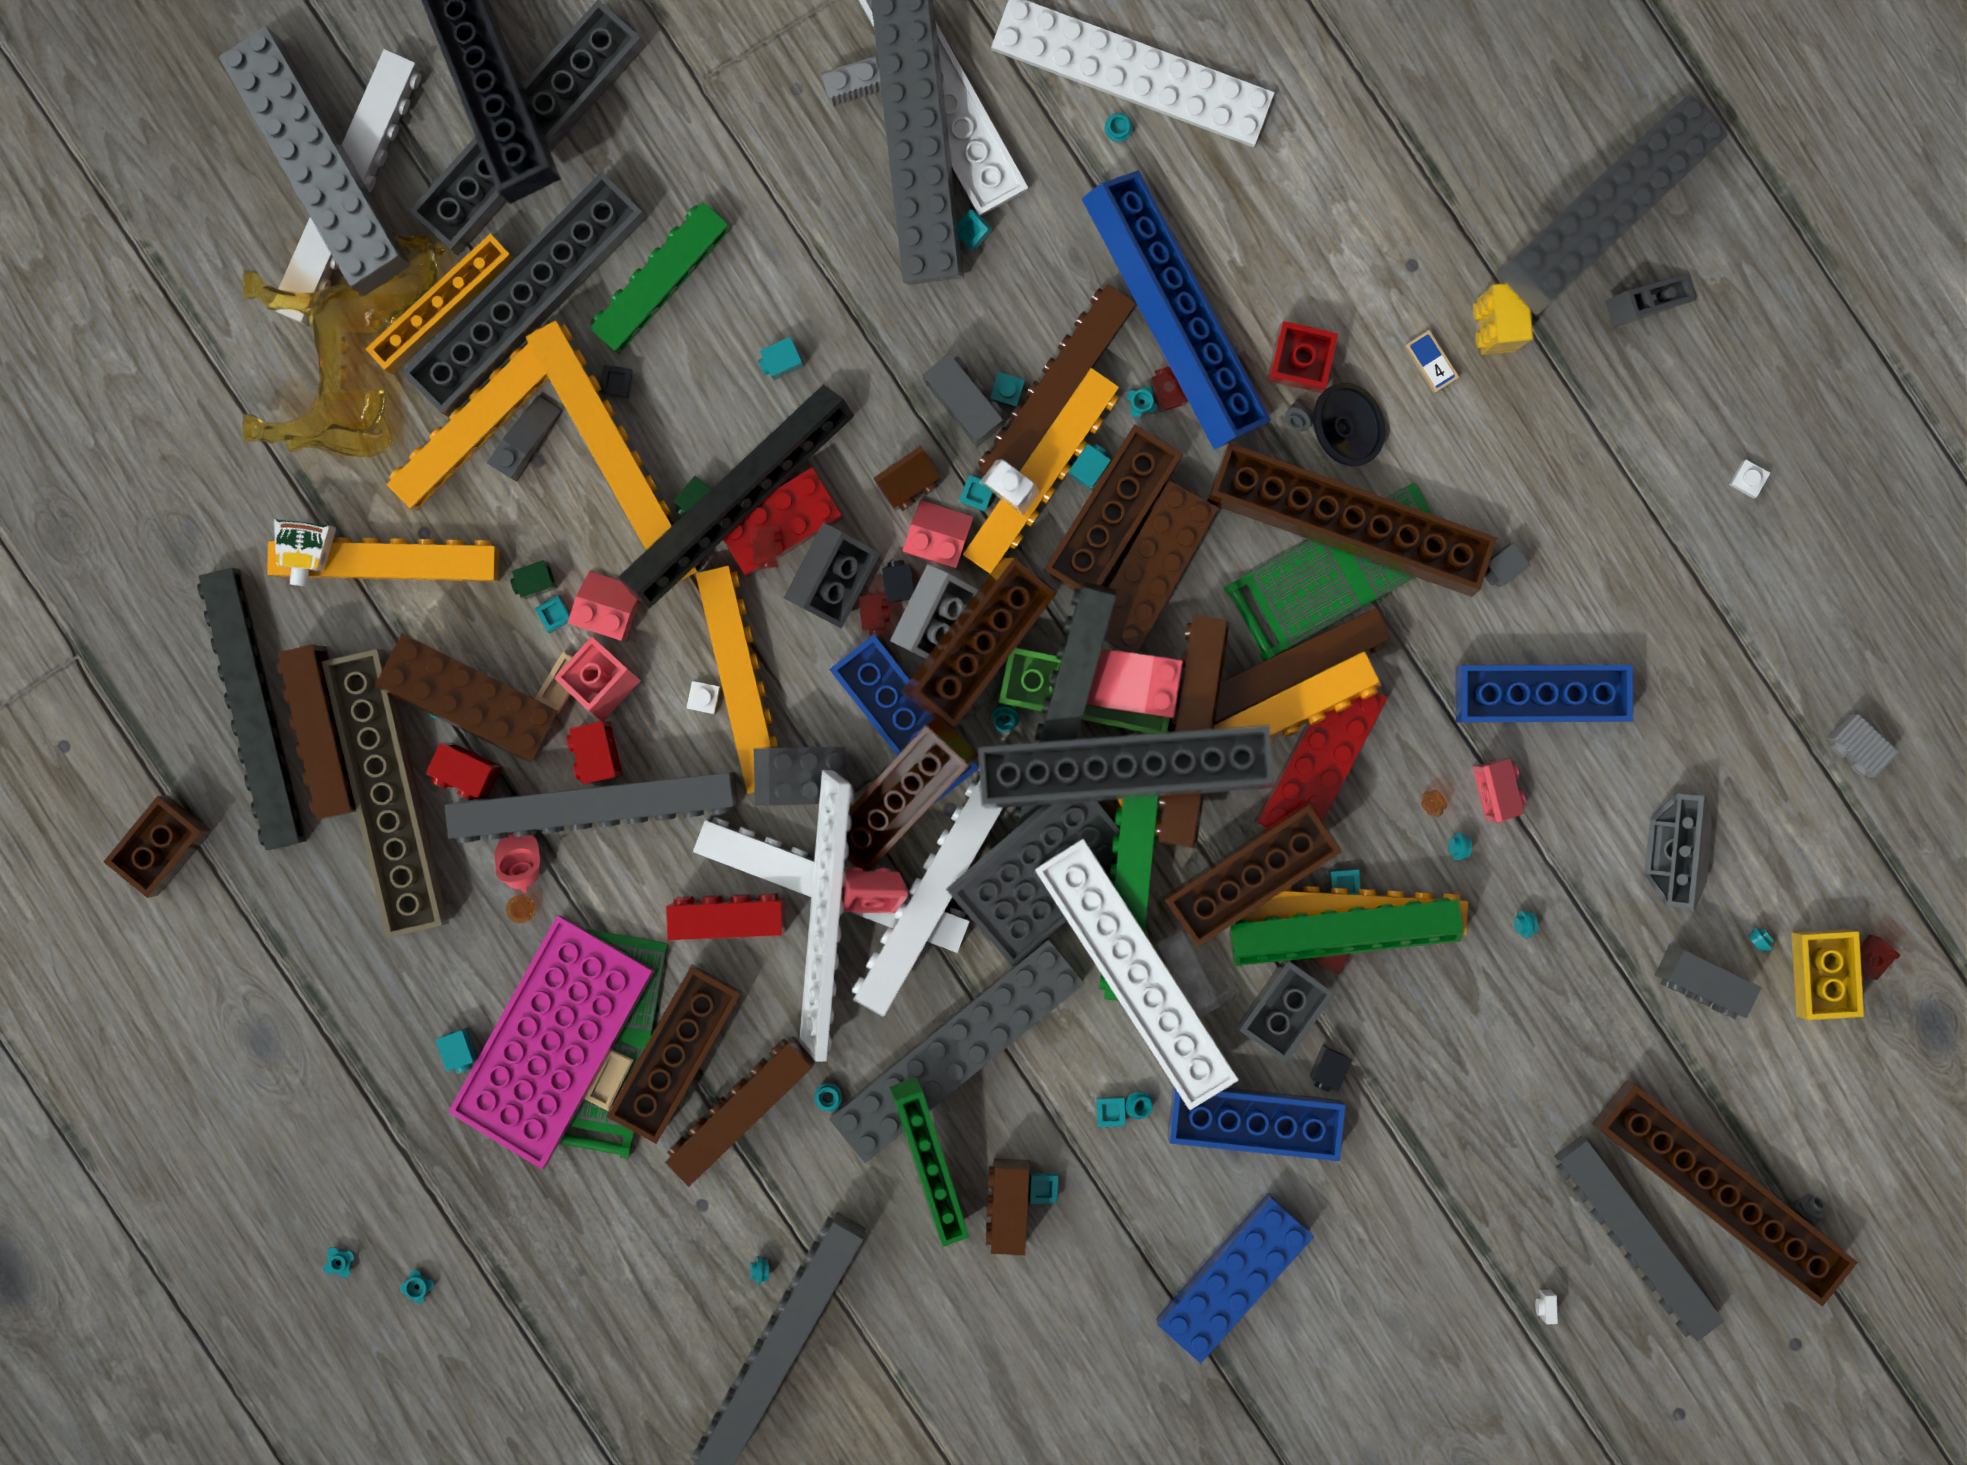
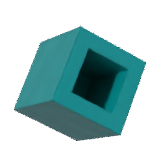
M791 337L760 350L762 358L758 360L764 375L770 374L773 380L804 367Z
M1087 444L1068 471V475L1091 491L1111 461L1107 457L1109 453L1097 444L1093 447Z
M468 1027L435 1039L446 1072L455 1069L457 1074L473 1068L471 1063L478 1059V1055Z

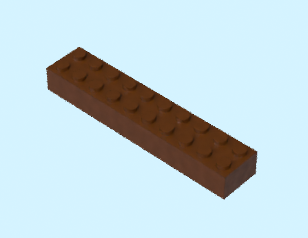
M1230 442L1223 453L1207 502L1217 507L1473 597L1481 589L1497 537Z
M1626 1080L1592 1123L1822 1307L1858 1263L1630 1081Z

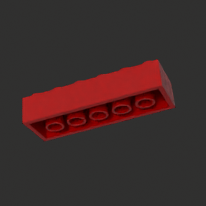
M1376 693L1366 699H1362L1360 696L1351 701L1352 705L1340 712H1336L1334 709L1325 713L1326 718L1318 723L1310 725L1307 722L1255 822L1269 827L1306 801H1309L1323 822L1388 697L1380 693Z

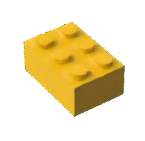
M1507 284L1492 285L1476 299V303L1473 304L1474 320H1478L1479 331H1476L1475 341L1476 347L1481 348V355L1516 352L1533 340L1530 308Z
M1837 929L1791 932L1796 1016L1805 1020L1864 1017L1859 931Z

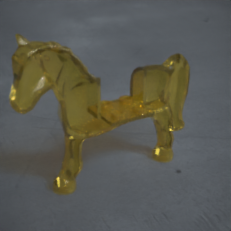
M392 232L411 266L366 296L352 289L348 283L326 287L317 292H295L277 289L268 285L257 271L243 269V299L258 298L268 310L290 309L299 311L308 318L318 354L320 375L317 395L311 407L298 418L286 422H264L254 414H243V442L264 441L273 444L285 441L287 449L291 452L312 447L339 456L373 457L388 448L392 443V433L384 417L385 390L339 389L341 388V383H346V366L341 365V355L346 354L347 340L346 337L341 336V333L382 334L386 330L387 325L392 324L396 318L405 313L437 283L438 259L444 254V248H436L431 238L425 235L402 236ZM378 426L379 431L377 434L369 433Z

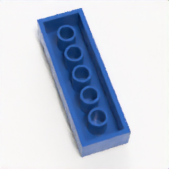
M872 635L829 669L897 756L933 719L901 692L910 679L875 635ZM973 761L934 804L979 769L977 764Z
M1633 665L1455 666L1456 722H1633Z
M1173 1085L1167 1138L1170 1144L1340 1161L1346 1105L1337 1099L1225 1088L1189 1110Z
M1267 1193L1156 1318L1158 1326L1201 1364L1313 1239V1234L1276 1199Z

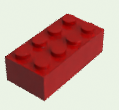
M810 468L774 491L723 540L743 573L749 577L816 536L822 523L832 526L844 518L814 469Z
M762 893L759 895V899H750V894H735L730 897V900H722V895L705 896L702 898V901H694V896L677 897V899H673L671 904L666 906L667 940L782 936L786 932L785 898H778V893Z

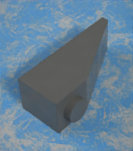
M1686 273L1627 290L1605 300L1613 326L1617 327L1695 301L1696 297Z
M537 395L503 437L487 464L517 482L562 411Z

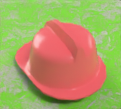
M514 833L499 841L494 854L497 878L505 882L510 888L520 889L523 893H527V887L533 885L540 875V853L537 839L533 835L514 837Z

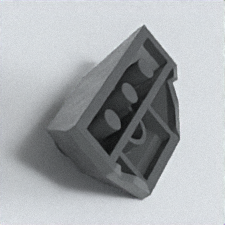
M1676 793L1650 819L1645 876L1661 897L1665 906L1695 910L1707 883L1713 825L1706 796Z

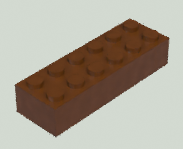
M1134 424L1043 572L1072 590L1075 588L1080 589L1082 581L1101 586L1183 454Z
M1170 480L1167 482L1108 587L1116 589V598L1104 637L1106 643L1126 653H1138L1217 512L1218 507Z
M1015 557L1003 558L901 692L932 718L938 715L951 728H955L1056 593Z
M401 633L375 683L376 688L528 763L533 761L557 713V710Z
M311 644L278 652L277 669L280 676L284 677L286 685L283 688V695L286 703L290 704L292 715L289 717L292 730L297 732L299 741L296 743V751L298 757L303 759L305 770L302 772L303 780L306 787L310 788L312 796L309 799L310 810L313 815L316 814L317 820L357 812L322 666L323 661L329 660L327 647Z
M940 716L934 717L848 809L851 825L850 830L846 831L847 859L856 868L869 871L978 757V753Z
M1306 801L1166 894L1165 901L1193 942L1199 947L1342 853V851L1309 801Z
M691 964L606 1117L657 1144L738 1000L741 991Z
M794 1037L788 1042L783 1038L769 1053L772 1057L768 1061L763 1057L749 1072L751 1077L748 1080L743 1077L728 1092L731 1095L730 1098L726 1100L722 1097L708 1112L710 1117L707 1120L702 1116L687 1132L690 1136L687 1139L681 1136L667 1151L670 1156L665 1163L688 1187L813 1068L815 1060Z

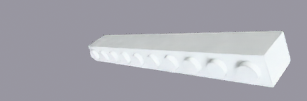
M385 49L381 54L342 143L344 150L369 193L375 186V174L378 167H382L386 161V149L390 140L393 141L398 134L399 126L397 124L400 117L405 115L409 109L411 92L413 89H417L421 81V69L415 62ZM311 218L307 222L270 307L273 311L306 326H309L310 322L316 319L320 309L318 306L322 295L325 296L331 285L330 276L333 270L338 268L336 261Z
M974 780L971 782L965 793L969 797L964 807L960 804L958 805L951 817L955 821L950 831L944 829L937 844L941 845L937 855L931 853L923 866L924 869L928 870L922 880L916 878L909 890L913 897L908 905L903 902L895 915V918L899 919L894 930L888 927L880 941L885 946L880 954L873 953L866 967L871 969L866 979L860 977L852 990L856 994L854 1001L882 1017L887 1012L952 898L946 888L968 870L1002 808L985 809L981 805L980 780L979 782Z
M715 816L713 820L707 819L704 821L693 850L694 853L804 895L812 896L814 859L807 857V851L797 847H792L791 851L782 848L781 841L767 836L765 841L754 837L756 832L741 826L739 830L728 827L730 822ZM907 890V898L904 901L907 905L913 896L909 893V890ZM950 907L949 911L944 910L927 942L958 953L970 919L965 918L966 912ZM854 913L893 929L899 919L895 918L896 913Z

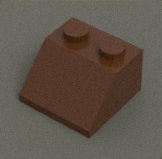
M919 446L873 479L894 511L899 508L905 511L916 503L914 500L916 496L922 492L926 496L939 487L937 482L941 480V477L923 448Z

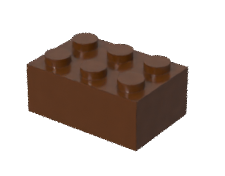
M169 795L157 796L103 862L146 898L155 897L163 891L211 830Z
M995 1158L994 1166H989L988 1188H993V1194H988L987 1217H992V1222H986V1245H991V1254L1025 1255L1029 1186L1028 1160Z

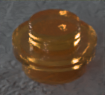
M1436 790L1426 791L1422 794L1423 801H1421V805L1424 811L1429 815L1440 817L1444 812L1443 810L1447 808V803L1443 796Z
M517 895L508 901L506 912L513 922L525 923L533 917L535 905L529 897Z

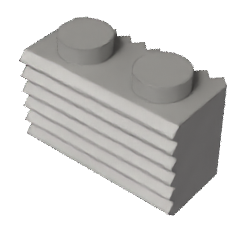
M875 56L821 73L829 103L833 107L835 104L840 105L841 102L845 104L846 100L850 102L851 99L856 100L857 97L861 99L862 95L866 97L867 94L872 95L873 92L877 94L878 90L881 91L879 68Z
M1859 714L1847 716L1827 738L1833 744L1831 746L1833 752L1841 758L1846 756L1853 763L1851 768L1863 778L1865 776L1876 778L1899 754Z

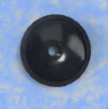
M1348 382L1332 385L1320 394L1314 406L1313 426L1317 440L1323 450L1333 460L1345 466L1356 467L1372 461L1381 451L1385 440L1384 417L1373 396L1364 388Z

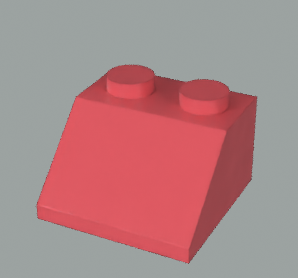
M920 500L902 551L904 554L957 570L974 517Z
M589 571L576 595L568 624L626 642L639 600L628 591L621 581Z
M593 637L581 647L554 677L576 700L601 721H604L641 681Z
M1511 758L1472 766L1486 821L1498 823L1524 814L1523 807L1526 806V799L1523 791L1518 790L1516 779H1519V771L1516 763L1511 762Z
M849 868L845 871L846 882L845 886L841 887L843 912L896 913L907 898V889L900 872H891L888 868L876 869L874 872L863 871L862 868Z

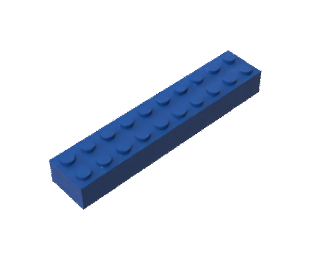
M1137 170L1099 184L1085 195L1082 201L1213 449H1218L1229 442L1231 443L1270 422L1271 419L1140 171Z

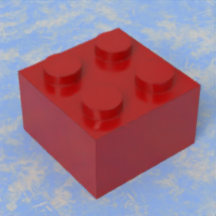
M1282 321L1278 329L1267 381L1322 393L1327 387L1338 333Z
M600 721L569 729L570 735H567L566 738L570 752L575 753L577 763H573V769L577 780L581 779L582 784H589L624 776L611 721Z
M449 742L439 744L426 774L433 777L431 782L443 788L455 787L459 789L458 795L469 800H479L482 797H489L503 766Z

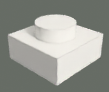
M1745 459L1742 460L1729 485L1754 499L1760 493L1770 472Z
M692 681L687 709L715 714L721 687Z
M1551 1289L1539 1290L1540 1298L1535 1301L1537 1316H1540L1546 1324H1558L1557 1295Z

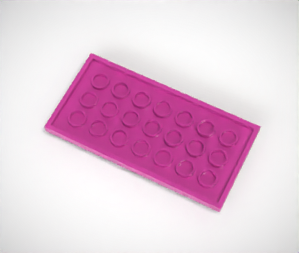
M557 915L448 1113L540 1169H545L655 971L568 919Z

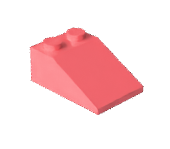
M1101 649L1086 705L1173 718L1182 661Z

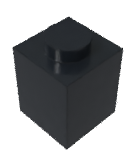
M904 560L888 562V567L882 568L887 602L894 603L910 600L915 591L911 565H904Z
M1322 1045L1309 1077L1315 1081L1314 1086L1327 1092H1330L1331 1088L1339 1091L1352 1059L1347 1055Z

